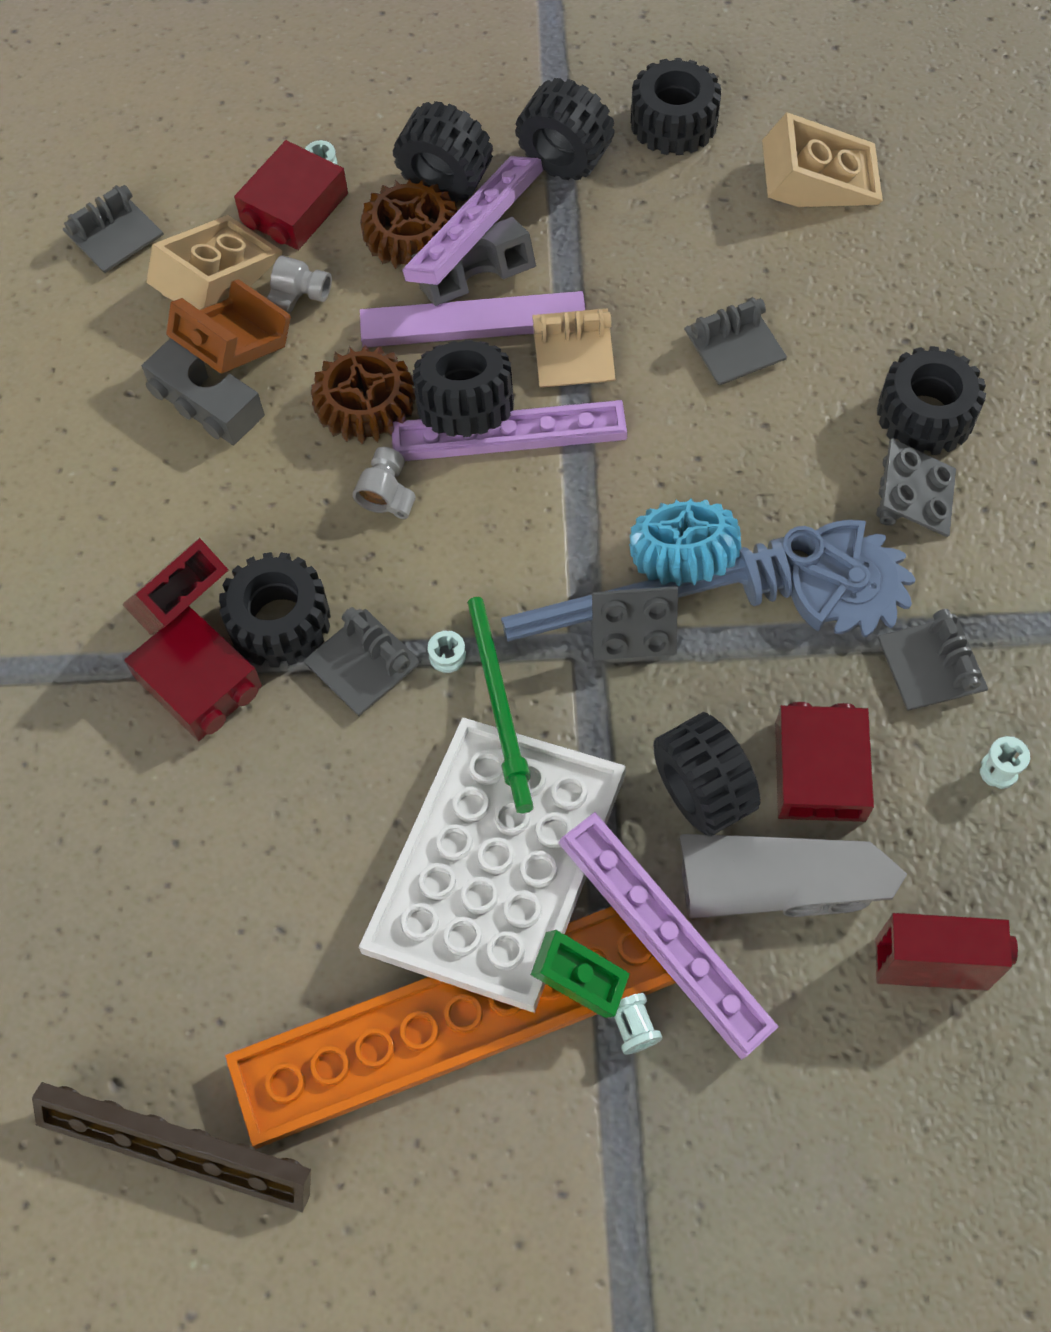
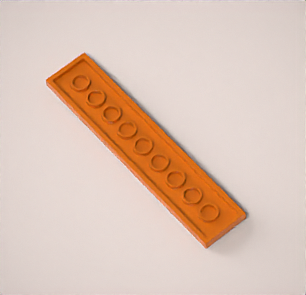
M612 906L569 922L565 932L566 936L630 973L622 998L638 993L647 995L676 983ZM426 977L225 1055L252 1147L258 1149L597 1015V1013L545 984L535 1013Z

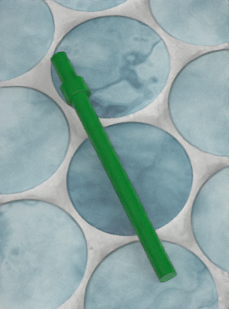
M473 597L468 600L467 604L504 757V762L501 765L504 781L511 787L516 812L525 814L534 809L528 785L531 774L527 760L521 756L484 600L481 597Z

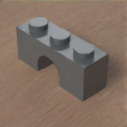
M513 217L497 222L438 285L419 283V287L429 300L437 306L468 294L469 290L466 280L473 275L492 272L498 274L502 279H506L536 267L530 233Z
M171 338L141 365L147 379L146 387L151 394L159 400L165 398L174 404L176 410L186 419L194 418L200 422L203 428L215 439L221 437L234 446L265 416L258 392L230 373L217 385L200 387L209 378L204 361Z

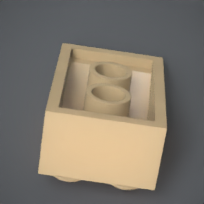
M788 112L762 139L768 198L796 207L879 205L883 201L875 143Z
M229 215L152 244L146 283L173 301L183 298L201 310L226 300L229 296L231 282L239 279L251 287L282 255V250Z

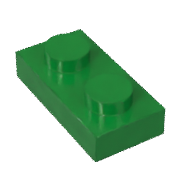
M552 930L545 934L530 975L600 1016L608 1018L616 1016L630 973L560 931Z

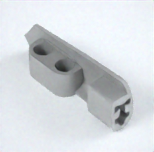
M682 834L679 838L683 855L682 878L689 919L783 910L784 915L790 917L855 912L868 907L871 901L892 900L907 876V873L871 842L726 835L708 836L698 834Z

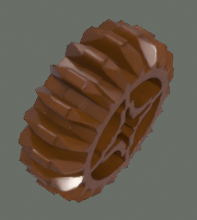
M409 178L406 184H400L395 180L393 187L389 188L382 185L380 194L371 193L370 202L364 203L363 214L360 220L363 241L368 246L372 256L379 257L382 265L391 261L396 270L401 264L407 265L412 260L411 255L418 253L457 213V207L451 201L448 192H441L438 184L428 187L425 179L419 184H414L411 178ZM433 218L436 221V223L433 224L429 220ZM386 224L391 226L389 230L384 228Z
M364 345L361 351L355 352L349 346L348 352L344 356L335 352L334 362L323 361L322 371L315 372V384L311 385L312 406L323 428L328 427L333 437L342 433L343 439L348 442L355 436L362 445L366 437H373L378 443L382 433L392 437L394 431L393 422L404 423L406 421L405 417L412 416L413 404L416 400L413 376L411 372H408L405 362L398 361L394 352L385 355L381 346L374 352H370L366 345ZM360 389H362L363 392H364V395L367 396V398H368L367 400L364 399L363 393L360 392Z

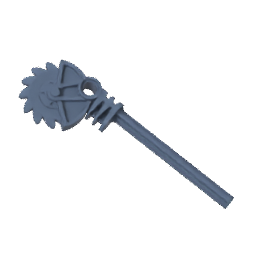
M842 520L829 523L817 530L807 526L795 527L789 530L785 537L770 540L768 549L762 543L754 545L753 553L748 548L742 547L740 549V556L735 559V566L726 568L725 575H713L711 582L699 580L695 586L691 582L682 583L678 587V598L738 582L742 583L750 604L758 606L762 603L763 593L769 601L773 602L776 600L777 590H779L784 597H792L799 614L816 631H819L825 622L836 620L835 634L846 633L860 625L862 636L868 637L875 630L879 619L887 627H894L897 620V606L903 609L911 607V597L903 585H912L916 579L911 572L898 564L906 558L904 552L894 548L881 547L886 540L885 535L873 534L863 538L866 521ZM793 551H803L808 557L797 556ZM656 579L608 591L675 587L677 584L676 582H669L662 585L660 580ZM592 595L502 617L501 622L507 642L592 620Z

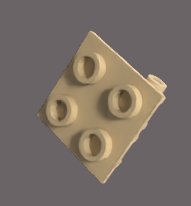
M608 308L532 315L539 388L616 381L610 333L611 314L608 312Z

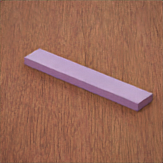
M510 156L402 269L405 281L438 285L543 171L541 159Z
M583 291L445 302L437 306L431 303L360 309L362 347L364 345L367 347L534 334L532 315L585 310Z
M622 400L513 410L510 412L511 416L509 419L501 421L502 425L498 428L489 429L487 433L481 435L478 433L472 434L470 437H463V435L452 437L446 436V433L438 434L432 431V427H426L422 423V419L406 420L404 423L393 422L392 444L393 449L402 454L405 461L627 440V428Z
M596 812L560 839L558 842L741 1060L747 1057L779 1027Z

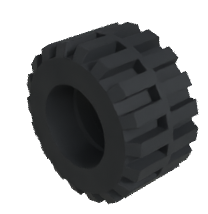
M675 58L672 61L662 59L659 64L651 63L647 65L646 70H641L637 74V80H634L632 86L630 123L632 124L631 130L633 134L637 135V140L641 144L647 143L648 149L652 151L660 150L661 154L664 155L669 153H676V156L684 155L685 151L690 153L698 151V146L705 147L709 143V138L714 137L718 126L721 85L717 83L718 78L716 75L709 73V68L705 65L698 66L696 61H682V58Z
M554 78L553 81L547 80L543 82L516 120L515 135L519 138L518 144L521 149L525 150V155L530 158L541 159L543 170L547 171L549 175L559 176L562 180L568 181L570 178L581 180L582 177L590 175L612 142L615 133L613 129L614 120L608 115L610 112L608 107L600 102L601 98L596 93L592 94L588 87L583 84L579 86L570 79L564 82L561 78Z
M435 101L433 104L426 102L413 111L397 138L393 149V156L396 158L394 163L402 171L400 174L405 180L411 178L414 184H419L425 179L428 187L438 184L441 192H448L451 201L457 203L459 200H467L474 193L492 161L493 145L488 142L490 137L486 131L481 129L482 125L477 120H473L466 111L463 110L462 112L452 104L446 106L438 101Z
M451 341L448 344L433 347L432 351H426L421 355L422 359L415 362L413 382L418 415L426 427H432V431L438 434L446 433V436L452 437L456 435L470 437L472 434L477 433L481 435L487 433L489 429L498 428L502 425L501 421H507L511 416L510 412L514 409L511 362H509L508 355L501 352V348L495 345L489 346V343L483 341Z
M930 346L928 351H924L922 347L915 348L912 355L907 352L902 354L898 362L894 361L890 366L877 407V415L881 416L879 424L882 429H888L887 437L889 439H897L901 443L924 453V450L930 451L931 455L940 454L943 448L950 452L956 449L957 444L962 445L968 439L969 434L972 433L986 398V393L984 392L986 384L984 379L978 378L980 370L977 366L970 367L968 365L970 359L964 355L961 357L954 355V350L947 348L946 352L939 351V347ZM917 396L933 397L941 401L944 406L930 405L920 400Z
M272 552L263 553V559L255 560L254 556L246 559L247 566L242 568L237 565L232 570L234 578L225 579L222 585L225 592L219 594L220 614L231 641L238 648L241 655L245 658L251 656L253 663L262 666L265 660L269 662L270 667H280L281 661H287L288 666L297 664L296 658L302 655L306 659L312 654V646L319 648L324 642L322 633L328 634L330 623L328 618H331L322 581L312 566L307 567L305 560L297 557L292 561L289 553L281 552L279 557H273ZM290 600L296 603L295 607L282 618L276 620L256 618L258 611L269 602Z
M702 712L655 738L653 743L654 757L661 779L678 809L700 832L713 836L759 809L761 803L760 792L753 768L735 737L715 717Z

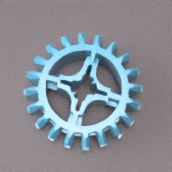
M691 498L687 502L675 500L673 504L669 505L660 503L658 509H647L645 516L636 518V524L631 527L630 555L633 557V563L637 566L638 573L646 574L648 580L659 579L662 585L676 582L679 587L682 583L691 582L694 586L699 580L711 582L713 575H725L726 568L735 566V559L740 556L741 532L738 520L733 518L732 511L723 510L722 504L710 505L708 500L694 502Z

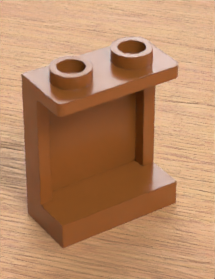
M237 279L231 282L229 296L226 300L201 310L183 298L172 301L170 303L166 335L220 374H223L284 348L291 316Z

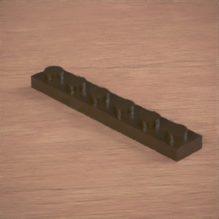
M41 1082L32 1096L36 1126L302 1213L309 1200L311 1169L302 1166L294 1159H279L258 1152L252 1146L244 1143L233 1144L212 1137L204 1130H189L168 1123L157 1115H143L124 1109L114 1101H99L81 1095L73 1088L67 1086L56 1087Z

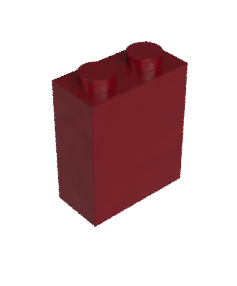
M285 140L236 193L234 198L239 219L246 227L252 230L257 229L270 236L277 243L286 244L299 251L348 195V188L343 167Z
M199 538L176 556L122 605L151 635L166 627L228 572L229 569Z
M190 606L124 659L133 677L198 742L207 734L210 735L217 732L224 725L226 718L239 706L242 707L249 704L262 687L256 669Z
M793 702L787 706L781 705L775 722L778 819L866 822L874 808L869 709L856 708L849 703H838L831 707L812 706L807 702Z
M892 913L875 938L876 983L988 991L1012 968V965L1016 964L1018 957L1017 939L1015 936L1010 935L1009 920Z

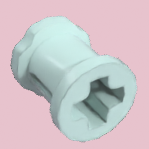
M1005 736L998 738L991 745L989 753L981 761L980 774L982 779L988 785L1000 789L1011 787L1018 780V774L1024 771L1030 762L1028 747L1015 737ZM1018 752L1019 756L1015 759L1014 756Z
M644 993L622 998L614 1017L624 1041L621 1049L625 1055L647 1049L660 1042L663 1038L661 1032L653 1028L644 1006L647 1002Z

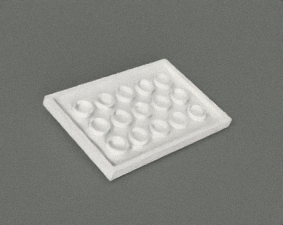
M462 717L359 945V949L363 955L535 1013L545 983L530 974L546 932L558 930L565 934L587 877L558 842L565 834L594 812L607 824L626 775V766L516 733L521 756L527 760L531 774L528 785L534 806L531 812L520 814L516 812L511 787L504 781L501 768L504 757L497 727Z

